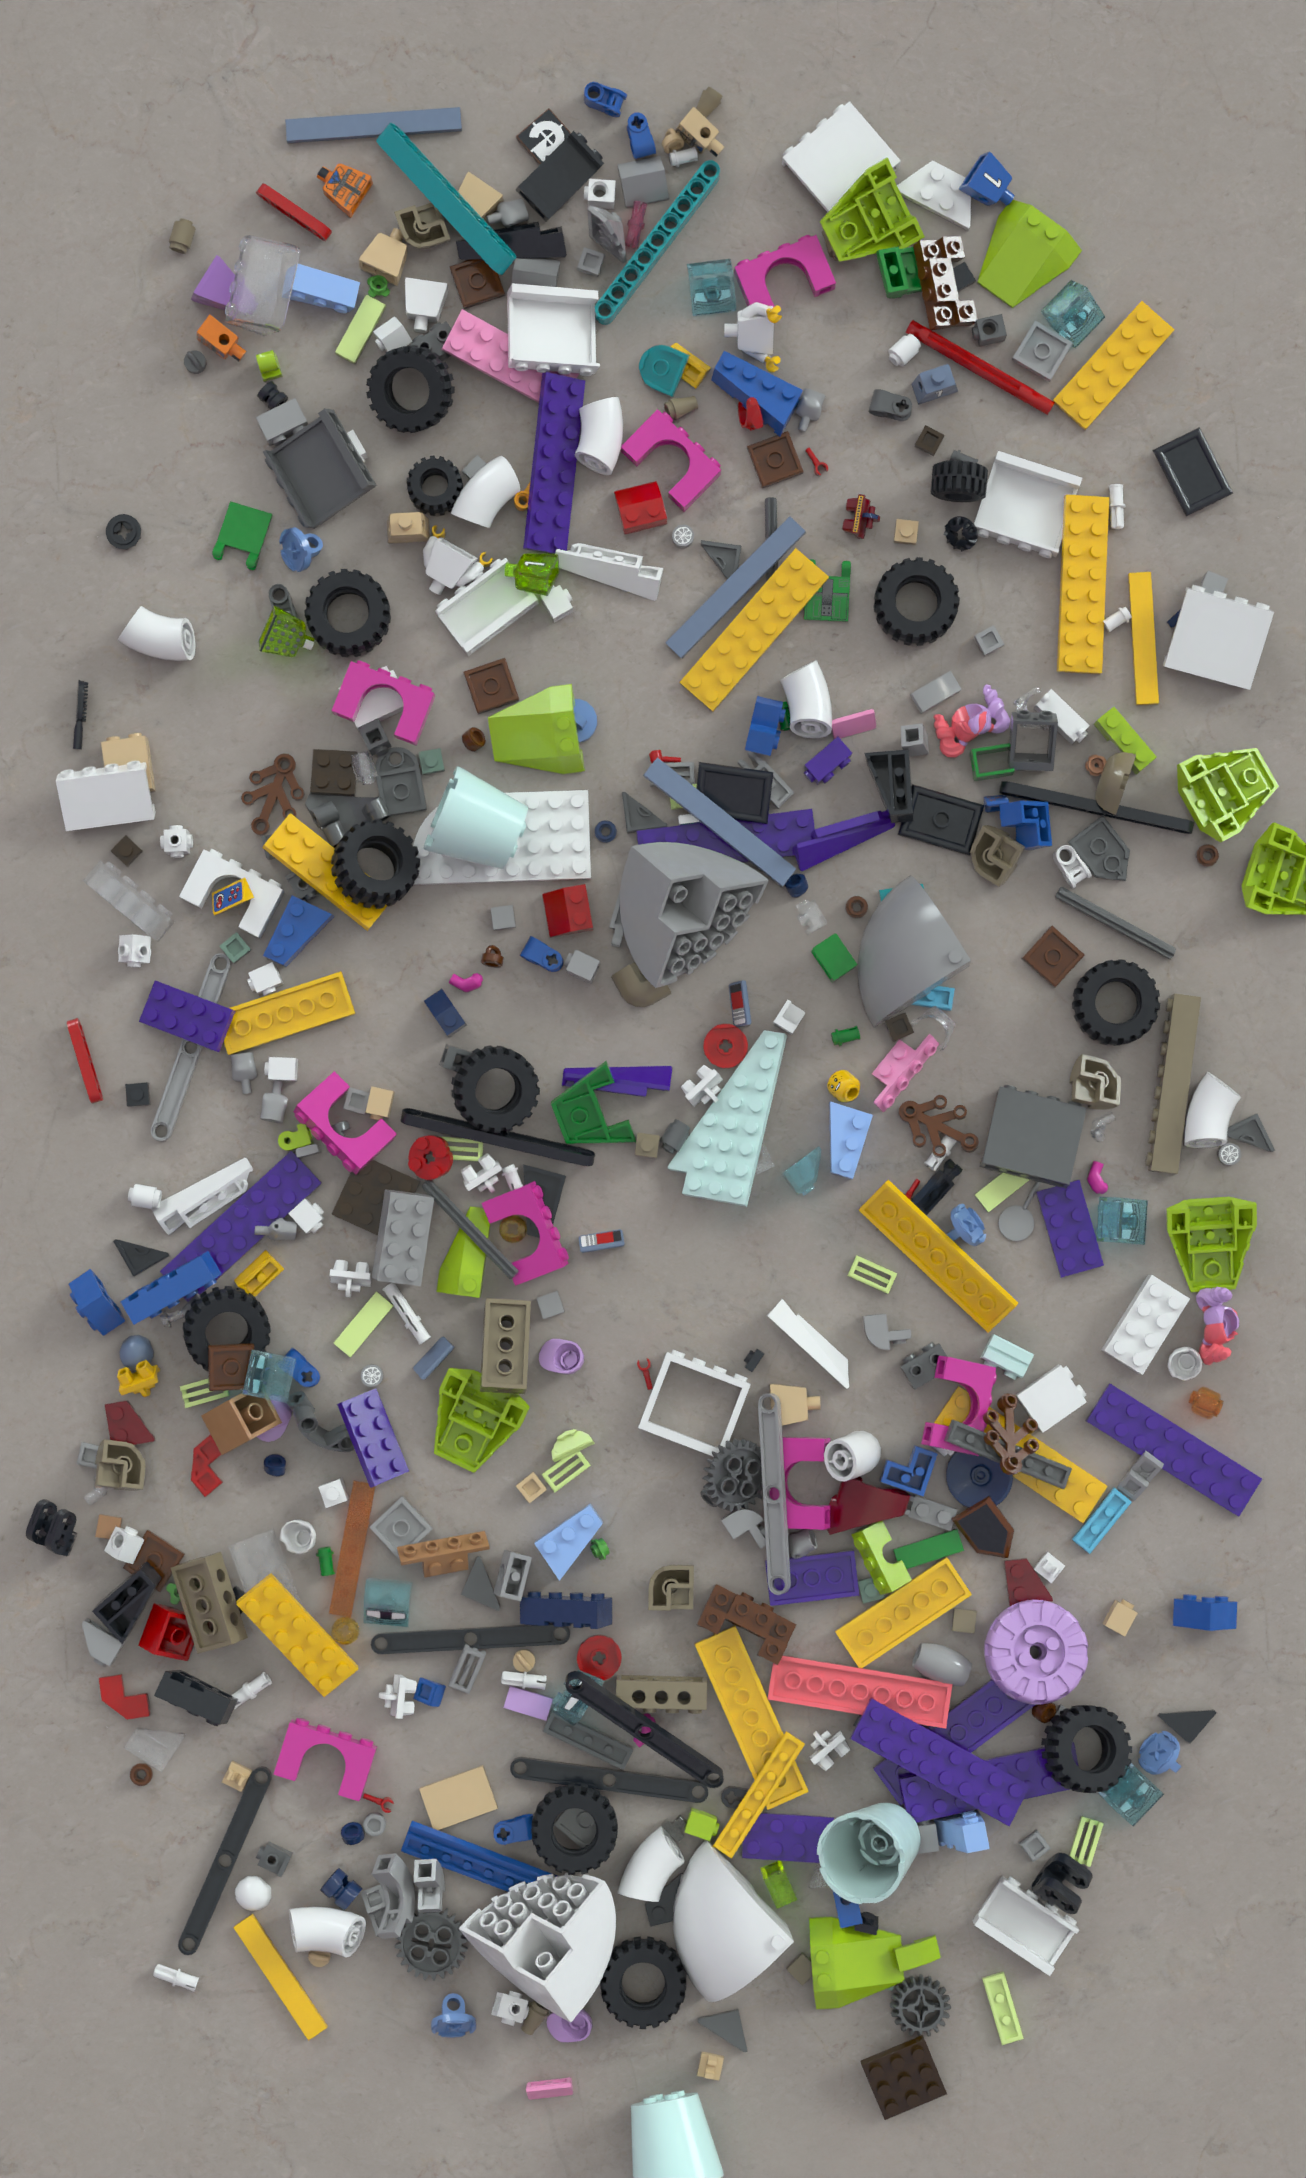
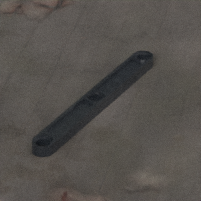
M1001 781L999 790L1000 794L1020 799L1048 802V805L1100 816L1103 815L1109 818L1184 834H1192L1194 822L1187 819L1119 805L1115 815L1104 810L1093 799L1008 781Z
M411 1108L403 1109L400 1121L403 1124L581 1166H592L595 1159V1153L585 1148L511 1131L506 1132L503 1130L500 1133L485 1132L474 1127L468 1121Z
M553 1623L548 1626L515 1625L378 1633L373 1637L371 1648L377 1654L463 1650L465 1644L468 1645L464 1637L469 1632L477 1636V1642L469 1645L472 1649L561 1645L569 1640L570 1629L568 1626L560 1627L564 1628L567 1632V1636L563 1640H558L554 1637V1631L559 1627H554ZM379 1637L385 1638L388 1643L387 1648L379 1650L375 1646V1640Z
M572 1671L566 1675L565 1687L570 1694L705 1786L718 1788L723 1784V1770L718 1765L582 1672ZM573 1679H578L582 1683L579 1686H572L569 1682ZM649 1727L651 1731L645 1734L641 1733L639 1729ZM713 1773L718 1774L720 1776L716 1780H710L707 1778L708 1775Z
M527 1757L515 1758L510 1766L512 1775L518 1779L561 1785L575 1783V1785L581 1786V1784H586L591 1789L596 1788L598 1790L701 1803L708 1797V1787L696 1780ZM517 1762H524L527 1770L523 1774H518L514 1770V1765ZM606 1774H613L616 1782L612 1786H607L603 1782V1777ZM695 1786H702L705 1794L701 1798H696L692 1794V1789Z
M261 1766L256 1768L250 1776L179 1939L178 1948L184 1955H192L196 1952L206 1932L272 1780V1773L267 1767ZM264 1771L268 1776L267 1782H257L255 1779L256 1773ZM226 1854L230 1856L231 1864L225 1867L219 1863L221 1855ZM185 1938L194 1940L195 1947L192 1950L184 1948L183 1940Z

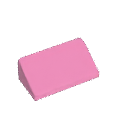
M874 709L832 720L831 731L833 738H844L875 729Z
M572 2078L528 2082L526 2085L528 2099L573 2095Z

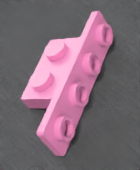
M929 1034L916 1050L899 1039L873 1071L872 1075L886 1085L874 1101V1104L882 1112H885L887 1108L893 1105L895 1098L901 1091L907 1088L913 1076L920 1072L926 1060L936 1052L939 1043L932 1035Z

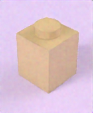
M371 1086L366 1113L371 1114V1119L389 1118L395 1094L394 1091Z
M1122 1599L1121 1603L1115 1600L1102 1624L1126 1636L1138 1613L1133 1610L1134 1605Z

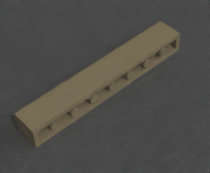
M1173 994L1166 1002V1011L1169 1012L1168 1020L1164 1021L1163 1033L1166 1034V1038L1160 1047V1055L1163 1056L1162 1064L1158 1065L1157 1070L1160 1084L1156 1086L1154 1092L1157 1106L1153 1108L1151 1115L1154 1129L1150 1130L1148 1143L1151 1144V1152H1147L1145 1165L1149 1166L1148 1171L1178 1174L1201 997Z

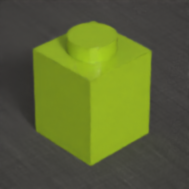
M691 1807L684 1832L710 1841L712 1836L716 1837L720 1824L717 1823V1816Z

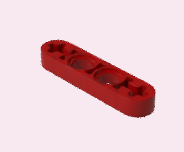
M262 183L256 191V194L261 199L319 239L326 241L331 235L332 231L330 228L270 186Z
M78 1018L67 1021L68 1031L90 1102L93 1104L103 1101L102 1091L80 1020Z

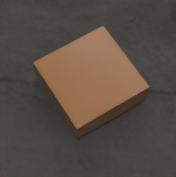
M99 1514L95 1537L110 1539L115 1527L121 1528L122 1518Z

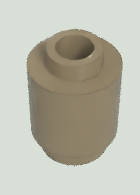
M181 218L180 221L174 222L169 239V248L171 250L186 254L187 249H190L196 230L192 226L193 223L191 221Z

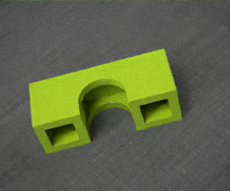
M1112 707L1093 724L1107 741H1112L1121 752L1136 754L1132 771L1136 775L1157 758L1115 707Z
M883 1521L868 1524L851 1534L854 1545L859 1550L864 1560V1566L869 1571L874 1586L880 1595L891 1593L912 1581L902 1560L888 1563L883 1557L884 1545L892 1540Z

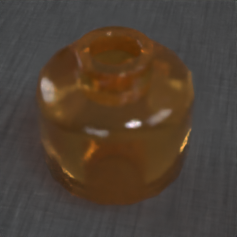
M1203 1386L1198 1392L1193 1390L1188 1403L1192 1404L1191 1411L1194 1414L1205 1419H1212L1214 1416L1218 1417L1224 1401L1221 1400L1219 1392Z

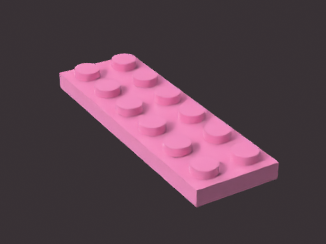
M462 309L441 350L539 403L542 373L532 369L517 371L515 368H508V334ZM549 371V373L563 375L559 374L557 371ZM570 373L563 376L577 379L579 373Z

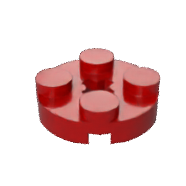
M732 1024L717 1025L708 1032L704 1039V1054L711 1064L719 1068L735 1067L743 1061L747 1053V1038L739 1028ZM723 1040H727L728 1044H732V1048H729L728 1052H724L723 1049L719 1048V1045L723 1044Z
M435 1135L416 1139L410 1148L408 1156L410 1170L425 1180L438 1179L447 1174L453 1163V1154L450 1152L447 1141ZM433 1152L435 1161L428 1163L426 1155Z
M593 1635L581 1643L577 1652V1664L580 1671L591 1677V1679H595V1681L611 1678L618 1671L622 1661L620 1647L611 1637L605 1635ZM599 1651L602 1655L605 1654L606 1656L601 1664H598L597 1660H593L596 1652Z

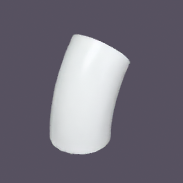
M619 397L595 401L579 409L581 438L575 452V457L587 468L603 475L612 474L621 449L623 418Z
M498 456L477 471L460 492L451 510V514L490 528L500 509L520 492L518 478L506 458Z
M142 606L134 614L117 640L139 653L164 660H191L195 655L194 631L187 618L161 616Z
M817 660L780 679L789 705L791 731L798 736L812 739L826 737L832 730L830 695L823 672Z
M1209 1072L1200 1081L1188 1108L1184 1129V1145L1190 1148H1211L1226 1144L1230 1117L1236 1104L1241 1099V1096Z
M854 1431L847 1436L829 1442L824 1452V1462L828 1472L836 1480L844 1482L872 1471L878 1465L881 1457V1447L878 1440L871 1433L865 1431Z
M660 1826L651 1833L634 1852L621 1878L618 1894L644 1901L659 1902L667 1880L685 1862L679 1847L664 1827Z
M328 1907L289 1909L290 1928L296 1953L323 1951L347 1958L357 1950L363 1939L366 1921L360 1915Z

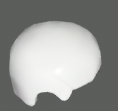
M1184 1346L1175 1349L1170 1354L1168 1369L1172 1377L1187 1381L1195 1378L1201 1372L1203 1361L1198 1351Z
M293 1520L287 1522L281 1528L280 1541L284 1542L288 1551L295 1554H303L309 1552L315 1545L316 1532L310 1523L303 1520Z
M247 1876L240 1880L235 1888V1898L239 1905L246 1910H261L268 1905L271 1899V1887L261 1877Z

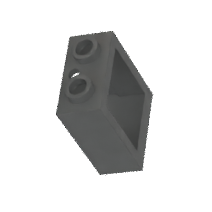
M1028 710L1012 712L1009 737L1011 747L1008 750L1007 760L1009 769L1054 771L1058 729L1056 713L1051 711L1033 713ZM1018 724L1049 725L1047 754L1015 753Z

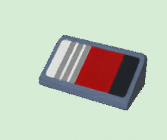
M746 981L730 983L729 993L733 1024L736 1027L750 1026L751 1015Z
M618 1229L579 1236L580 1252L585 1253L622 1247L625 1245L623 1231Z

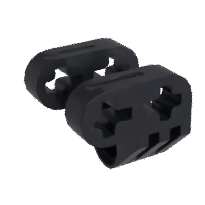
M42 1499L35 1505L26 1529V1537L36 1544L45 1546L55 1554L69 1556L78 1534L73 1531L77 1521L76 1515L66 1509H61L57 1512V1506L53 1502Z
M1056 1853L1039 1872L1032 1883L1031 1889L1035 1895H1040L1042 1900H1047L1049 1905H1055L1068 1914H1076L1082 1900L1075 1892L1063 1885V1881L1067 1880L1077 1888L1086 1889L1089 1887L1093 1875L1090 1870L1069 1855Z

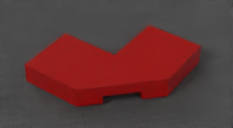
M211 1434L193 1450L191 1481L204 1497L208 1496L223 1483L209 1466L221 1455Z
M122 1674L99 1678L102 1701L125 1719L150 1716L148 1694L125 1696Z

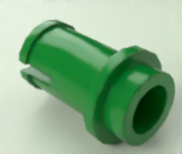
M783 702L782 709H785L786 712L783 723L779 722L781 731L791 730L790 711L788 703Z
M854 1026L839 1031L835 1029V1032L831 1033L834 1046L839 1045L840 1047L842 1043L860 1040V1033L858 1027Z
M331 1547L318 1548L316 1556L319 1557L321 1576L335 1574L332 1560L334 1551H331Z

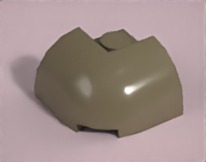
M432 203L419 207L413 205L394 212L404 239L413 247L429 249L451 241L444 219H442L441 213Z
M1127 752L1115 753L1105 763L1095 792V799L1100 807L1116 815L1136 754Z
M984 825L970 851L972 862L975 866L974 870L1000 887L1017 867L1016 863L1025 846L1010 838V834L993 826Z
M635 962L611 976L624 1000L635 1007L653 1005L671 994L668 985L655 988L645 978Z
M1084 1054L1080 1055L1070 1075L1069 1083L1073 1084L1071 1101L1086 1104L1089 1109L1107 1110L1118 1107L1120 1105L1121 1078L1117 1076L1115 1070L1109 1065L1110 1062Z
M104 1439L98 1447L95 1465H97L95 1486L114 1488L115 1490H143L145 1458L143 1459L140 1451L133 1444Z
M668 1565L656 1570L650 1578L648 1610L671 1611V1609H693L694 1565Z

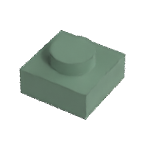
M441 748L419 752L423 775L445 771Z
M237 932L220 945V948L234 964L251 951L250 947Z
M872 1577L858 1581L863 1604L885 1598L884 1594L880 1595L879 1591L875 1588Z

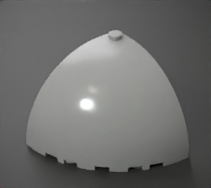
M671 842L631 846L621 880L620 913L627 945L635 963L645 978L655 988L676 982L677 977L684 973L687 975L693 973V970L700 963L704 965L717 955L715 950L723 943L727 945L738 933L735 929L748 920L750 917L748 911L753 903L758 904L768 879L753 868L732 857L699 846Z
M911 875L896 885L877 906L865 928L860 944L857 965L858 986L864 1009L873 1027L878 1026L931 993V990L970 966L971 959L922 886Z

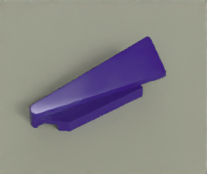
M876 811L815 829L811 832L812 840L798 843L793 847L799 870L804 871L894 828L895 823H891L887 811Z
M597 1067L565 1068L562 1086L571 1087ZM609 1067L614 1083L594 1089L596 1091L646 1097L647 1089L670 1091L672 1067Z

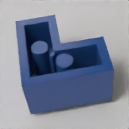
M757 696L745 750L771 756L772 749L777 750L781 733L780 730H777L778 722L783 723L786 712L785 709H782V701Z
M1020 800L999 805L1001 827H1015L1016 841L1025 846L1024 850L1052 846L1048 802Z
M91 1269L69 1283L72 1291L70 1297L78 1305L75 1307L82 1318H88L87 1322L94 1331L98 1330L104 1336L125 1322L120 1308L110 1298L102 1281Z
M914 1445L907 1466L886 1459L879 1481L924 1497L938 1454Z
M1183 1594V1598L1174 1599L1173 1626L1207 1631L1236 1629L1237 1602L1228 1601V1596L1202 1597V1600L1197 1599V1595Z

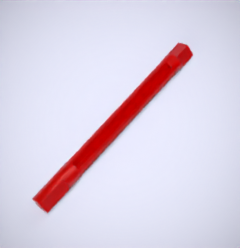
M914 320L910 322L905 333L914 335L923 344L1046 415L1051 411L1055 404L1054 401Z

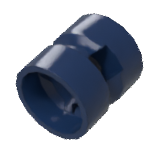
M338 1868L321 1887L320 1891L328 1898L333 1897L334 1903L341 1910H345L363 1888L354 1880L349 1881L348 1875Z

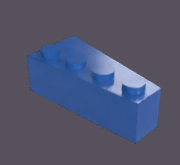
M726 351L722 353L717 362L711 379L728 395L739 400L745 409L747 399L750 397L756 398L763 423L775 430L774 433L781 437L795 411L803 391Z
M209 1251L136 1290L120 1302L133 1325L147 1317L152 1319L161 1314V1309L166 1306L169 1309L180 1303L179 1299L184 1296L187 1299L198 1293V1288L204 1286L206 1289L217 1283L215 1278L221 1275V1272Z

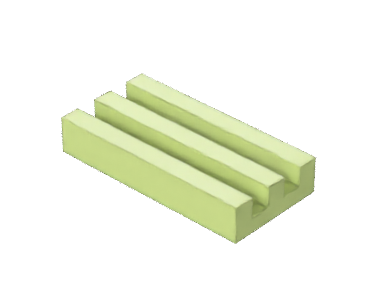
M441 1137L447 1142L478 1144V1148L448 1146L450 1151L478 1152V1157L453 1155V1160L478 1161L483 1155L482 1142L465 1138Z
M856 1255L847 1276L889 1294L897 1273ZM858 1262L890 1275V1280L857 1266ZM854 1271H860L886 1283L887 1287L885 1288L854 1274Z
M208 1379L180 1386L185 1408L227 1397L229 1392L226 1390L223 1391L224 1393L190 1402V1397L212 1392L209 1391V1388L187 1394L186 1389L207 1384Z
M578 1451L561 1459L545 1471L542 1476L552 1490L556 1492L591 1465L584 1455ZM577 1454L579 1458L554 1477L549 1478V1474ZM583 1462L584 1465L555 1486L553 1482L578 1463Z
M1081 1816L1069 1856L1080 1864L1091 1867L1104 1823ZM1085 1822L1089 1824L1079 1857H1076L1075 1854ZM1096 1825L1087 1859H1084L1093 1826Z

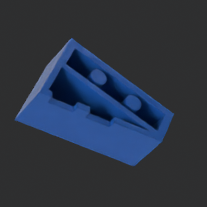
M292 895L263 956L287 967L334 916Z

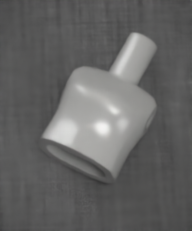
M522 198L501 202L497 206L498 213L486 216L488 225L501 221L504 227L507 228L529 220Z
M807 388L803 390L795 411L797 415L802 417L798 427L799 431L806 432L810 420L817 421L819 419L826 397L824 394Z
M253 1052L230 1055L233 1080L241 1082L243 1094L252 1093L250 1080L257 1077Z
M274 1080L272 1093H265L263 1095L261 1120L283 1123L288 1098L281 1095L282 1081Z
M279 1218L270 1226H255L254 1235H268L269 1239L274 1241L295 1240L297 1223Z
M805 1529L788 1536L789 1554L794 1559L804 1557L818 1547L817 1539L812 1529Z

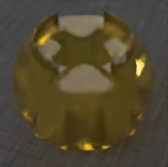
M511 1215L503 1218L500 1222L499 1234L506 1242L518 1243L526 1236L527 1225L521 1217ZM510 1223L519 1226L516 1235L514 1233L508 1234V1225Z
M350 1617L338 1618L331 1627L333 1639L341 1645L354 1643L359 1636L358 1623ZM345 1625H347L348 1630L351 1631V1633H348L346 1637L342 1636V1631H339Z

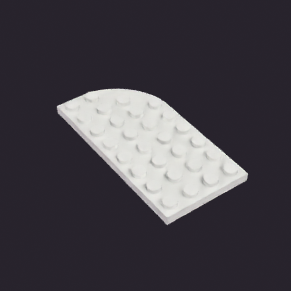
M588 790L505 793L527 806L528 811L525 818V831L523 836L517 839L518 847L513 858H509L504 869L424 850L427 835H431L434 829L430 826L438 808L436 807L420 826L413 846H417L419 851L416 857L420 858L419 875L414 881V885L591 879Z

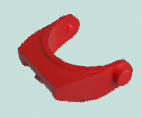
M754 397L748 398L746 409L739 401L738 416L741 427L748 428L750 431L762 428L763 419L757 399Z

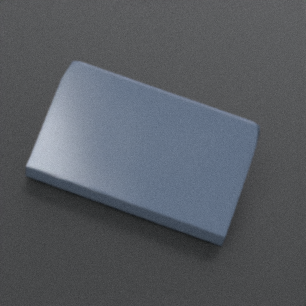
M444 1336L441 1337L413 1367L414 1371L422 1380H425L453 1351L455 1346Z

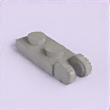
M749 751V758L758 765L754 770L774 772L770 801L779 808L794 792L765 761H762L755 752ZM740 759L737 762L741 768L751 769L744 760Z
M916 1495L910 1497L909 1501H912L910 1510L906 1509L905 1512L908 1517L951 1531L954 1523L952 1518L956 1516L957 1509Z

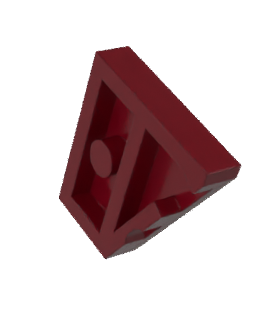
M128 1400L105 1404L110 1440L127 1442L133 1445L155 1441V1437L144 1425L143 1420L137 1415Z
M1027 1558L1004 1560L1009 1606L1026 1600L1053 1601L1052 1596Z

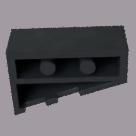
M909 750L864 753L867 766L891 823L914 821Z
M147 1561L102 1599L92 1610L121 1644L130 1635L162 1578Z
M182 1670L165 1671L154 1694L155 1697L183 1708L194 1716L205 1718L207 1723L214 1726L228 1723L238 1701L236 1697Z

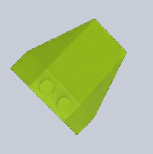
M887 157L867 168L820 220V224L839 262L875 254L881 249L899 247V249L907 248L925 237L916 217L910 215L894 179L897 176Z
M1012 200L998 216L977 283L1008 306L1014 308L1034 294L1039 288L1045 284L1047 285L1052 279L1068 270L1082 252V249L1067 230L1034 206Z
M572 684L550 686L517 704L489 716L488 724L494 761L560 774L585 771L574 714L575 700Z
M1257 748L1234 750L1227 753L1217 752L1210 755H1195L1177 765L1178 793L1199 830L1220 843L1240 833L1245 824L1252 819L1257 810L1279 787Z
M1274 822L1254 844L1241 885L1247 908L1262 914L1306 915V843L1297 836L1298 834L1294 830Z
M1233 1197L1187 1199L1167 1208V1232L1190 1291L1199 1292L1202 1288L1212 1289L1215 1287L1227 1288L1228 1290L1236 1289L1244 1265L1243 1261L1246 1252L1249 1250L1253 1231L1255 1232L1257 1226L1256 1202Z
M449 1368L439 1388L440 1397L437 1411L438 1420L434 1454L475 1473L521 1427L530 1406L519 1394L480 1392V1372L470 1369Z
M832 1916L809 1918L810 1951L816 2010L840 2008L902 1983L904 1971L899 1972L893 1948L902 1946L901 1935L878 1929L877 1935L855 1931L854 1926L840 1928L839 1919Z

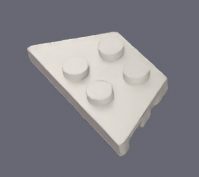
M932 160L897 185L902 197L967 231L969 230L971 196L959 190V187L965 180V177Z

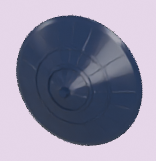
M955 1452L947 1466L946 1480L951 1494L962 1505L969 1508L990 1496L997 1506L1008 1496L1013 1483V1475L1005 1474L1001 1470L999 1463L980 1455L975 1456Z

